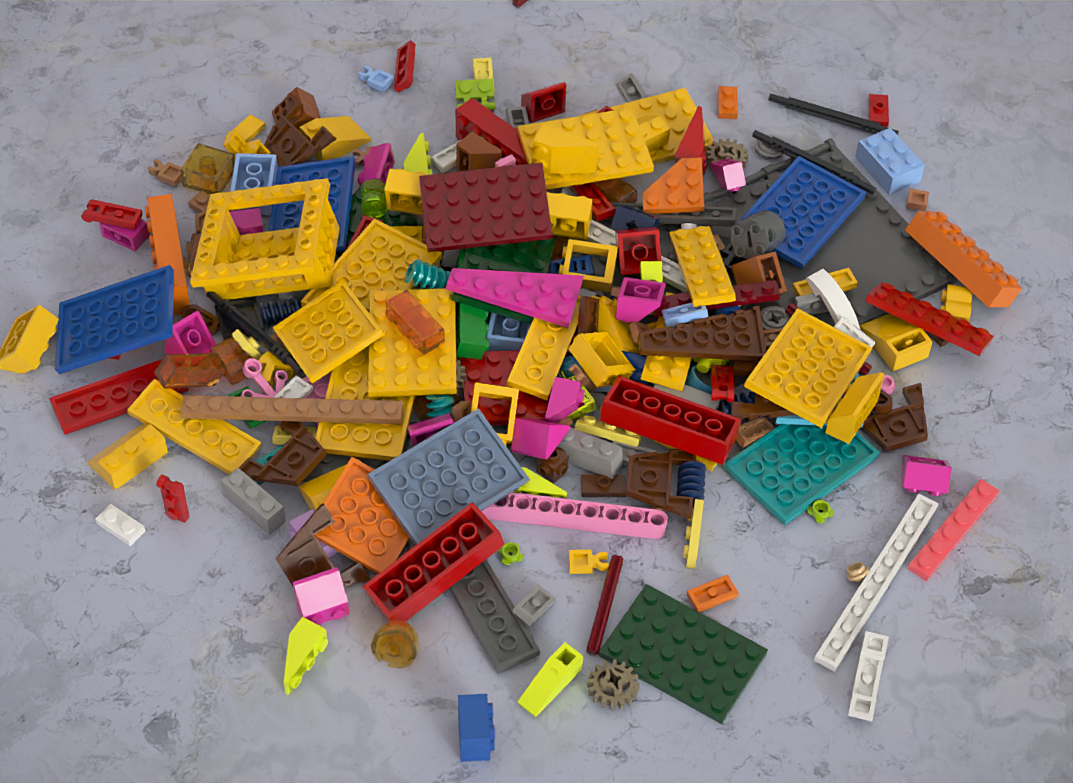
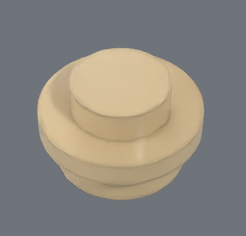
M863 562L853 563L846 569L848 580L854 582L864 580L869 573L868 567Z

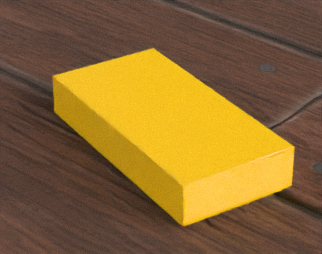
M250 114L233 130L248 143L265 129L266 125L265 122Z

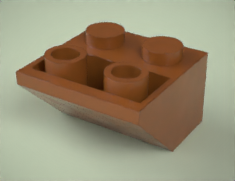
M296 87L291 94L303 104V107L293 117L291 122L300 130V126L316 118H321L314 95ZM286 98L272 111L275 124H277L280 118L279 112L281 108H285L288 101Z
M471 132L456 144V172L495 168V162L502 158V151L497 146L492 145L474 132Z
M776 251L755 256L731 266L736 286L776 280L780 296L787 292Z

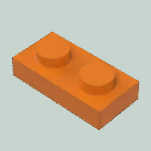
M718 86V118L737 119V87Z
M727 574L688 590L686 596L693 608L698 612H702L737 598L739 592Z

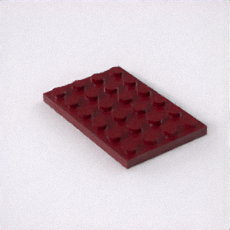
M542 162L419 176L427 252L553 239Z

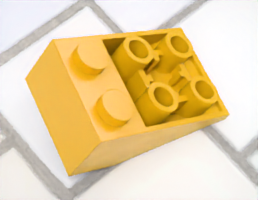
M890 313L859 325L860 330L876 342L873 347L892 372L926 359L929 356L932 340L924 330Z

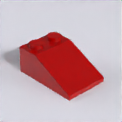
M698 106L674 158L676 164L681 158L702 157V174L704 175L708 164L706 163L702 107Z

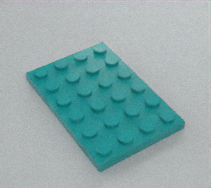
M780 424L724 463V470L785 526L806 511L807 508L813 506L815 501L824 498L879 458L880 452L858 432L850 444H847L827 434V426L820 428L817 425Z

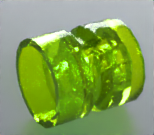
M370 179L361 185V211L365 216L377 218L387 212L386 184L381 180Z

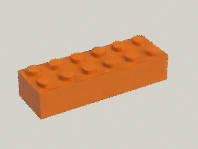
M172 194L147 197L148 206H145L146 218H150V220H147L148 232L153 233L149 235L151 249L155 248L151 254L153 264H157L154 265V270L168 265L174 269L173 315H179L185 306L190 305L173 197Z
M918 211L905 231L987 307H1009L1023 289L1018 284V280L1014 276L1007 274L1001 264L991 260L989 253L979 249L975 245L976 242L971 237L965 236L958 225L947 220L948 216L941 211Z

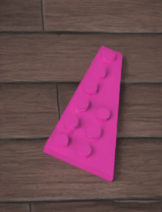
M452 268L446 290L568 328L584 276Z

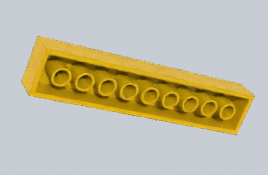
M389 169L385 186L388 210L423 215L419 176L429 174L409 172L404 169ZM547 192L552 235L588 240L592 221L593 199H588L585 196L575 197L568 196L565 193L555 194Z

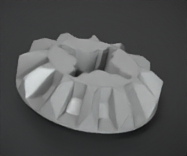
M766 134L767 136H770V137H773V136H774V137H776V138H778V139H780V140H783V139L780 138L779 136L772 135V134ZM758 139L756 140L755 151L758 152L759 156L764 155L766 159L771 157L773 160L776 157L781 158L782 153L774 149L769 150L768 144Z
M769 306L760 311L763 330L784 328L791 318L784 308L778 306ZM771 318H773L775 321H778V324H775L774 321H771Z

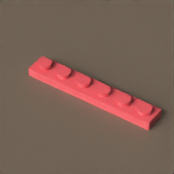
M980 479L911 561L908 570L923 580L928 581L998 496L1000 490Z

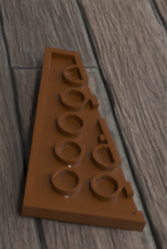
M754 306L751 310L747 311L737 310L734 314H719L693 320L692 323L685 325L683 323L675 324V327L665 329L661 327L639 332L637 337L639 355L760 361L766 353L759 306Z

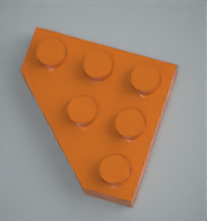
M702 157L681 158L643 192V212L648 214L704 212Z

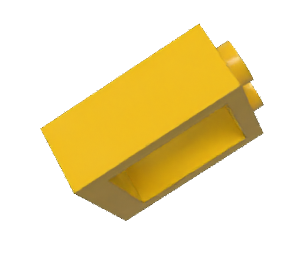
M569 239L568 246L563 247L562 258L565 259L564 265L560 264L559 274L584 276L580 288L611 292L618 246ZM572 252L608 257L604 277L569 272Z
M607 332L578 334L568 348L596 387L613 386L618 376L628 379L635 371V368Z
M475 383L470 413L477 410L479 396L511 401L507 434L497 433L505 446L506 444H511L519 389Z

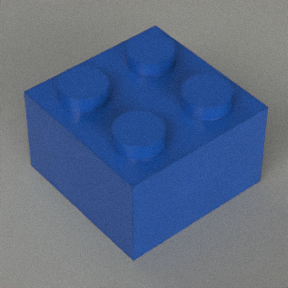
M487 693L458 695L461 762L490 760V751H495L493 703H488Z

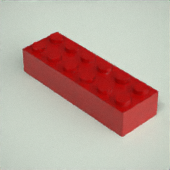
M473 98L455 109V135L459 141L471 132H474L492 145L497 146L502 151V158L512 154L516 159V165L528 164L517 129Z
M622 376L617 377L603 400L600 421L722 465L737 439L741 424L740 418Z
M472 502L362 587L369 600L396 630L505 544L500 531Z

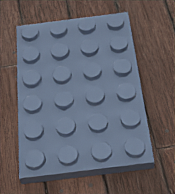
M479 408L370 472L367 476L415 546L473 502L482 512L524 486L530 480Z

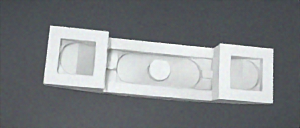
M821 269L806 278L814 295L821 296L835 324L843 316L860 329L850 302L828 272Z
M865 632L848 716L872 721L889 639L888 636Z

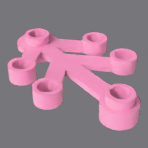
M248 359L243 366V373L246 377L253 378L265 395L246 389L240 397L248 395L250 397L273 398L284 388L288 375L283 370H278L273 377L276 383L274 391L260 373L262 369L261 363L256 359Z

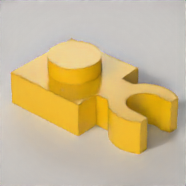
M569 550V574H592L593 568L599 571H607L609 564L600 561L608 560V553L599 552L596 555H592V550Z

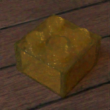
M198 143L180 169L182 185L200 192L203 190L207 194L222 193L233 176L234 154Z

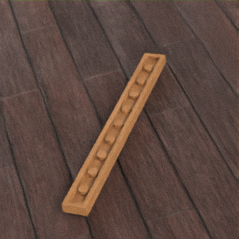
M184 395L181 416L182 418L402 424L403 401Z

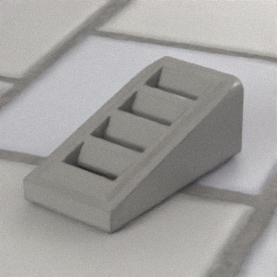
M525 106L506 108V121L515 129L520 125L514 126V124H529Z

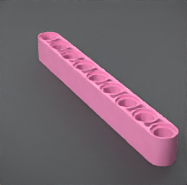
M513 492L482 511L488 519L650 539L662 538L666 533L668 521L666 513L656 509Z

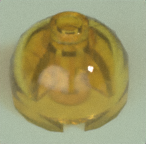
M392 620L380 626L371 642V650L375 658L380 662L381 660L389 662L387 666L391 668H404L411 665L417 656L420 646L416 630L410 624L400 620Z

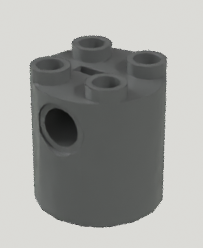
M767 210L756 212L739 221L731 228V243L736 256L745 259L769 253L781 245L785 238L783 221L777 214Z

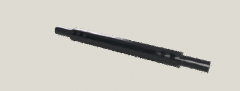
M770 94L768 101L785 105L788 109L873 134L888 129L881 126V123L792 97L785 98ZM892 129L897 135L899 134L898 130Z
M757 130L753 132V138L768 144V147L795 160L800 156L872 195L877 189L860 180V177L774 136H767Z
M207 292V297L228 318L251 335L283 364H288L298 374L303 373V370L287 349L277 343L227 299H222L215 292Z

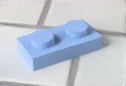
M692 303L662 310L666 327H675V324L708 317L705 305L693 307Z

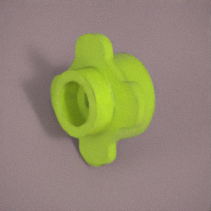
M817 500L813 506L807 508V513L812 515L817 523H824L826 518L833 517L834 515L833 509L824 500Z
M505 543L498 550V554L502 557L503 565L508 566L510 563L523 560V554L520 553L517 543Z

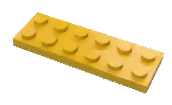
M699 226L693 229H679L669 232L670 241L693 307L736 301L734 289L710 226Z
M661 316L658 318L655 329L661 327L667 329L672 328V326L666 327L664 318ZM647 355L641 380L683 391L691 358Z
M579 295L568 328L534 317L508 378L507 386L548 400L554 379L558 375L578 326Z
M156 379L148 385L128 408L130 416L144 424H151L165 437L228 475L239 468L248 458L252 459L262 447V442L223 419L182 418L181 409L184 396Z

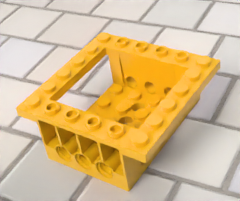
M328 178L210 194L190 279L192 287L203 286L206 293L212 291L222 299L227 300L330 287L340 228L328 200L330 188ZM304 200L299 228L240 235L229 212L235 209Z

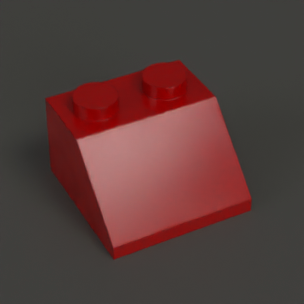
M565 82L556 83L521 95V107H526L530 123L565 112L567 87Z
M649 227L615 231L616 246H618L617 257L621 275L639 273L641 261H661L658 228Z

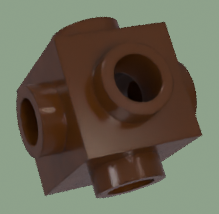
M556 447L547 460L537 458V473L554 484L568 471L569 456L563 449Z

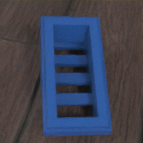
M591 255L572 257L569 272L595 275ZM565 259L550 261V274H558L560 264L564 265ZM583 263L586 265V270L582 268ZM575 265H577L578 271L574 270Z

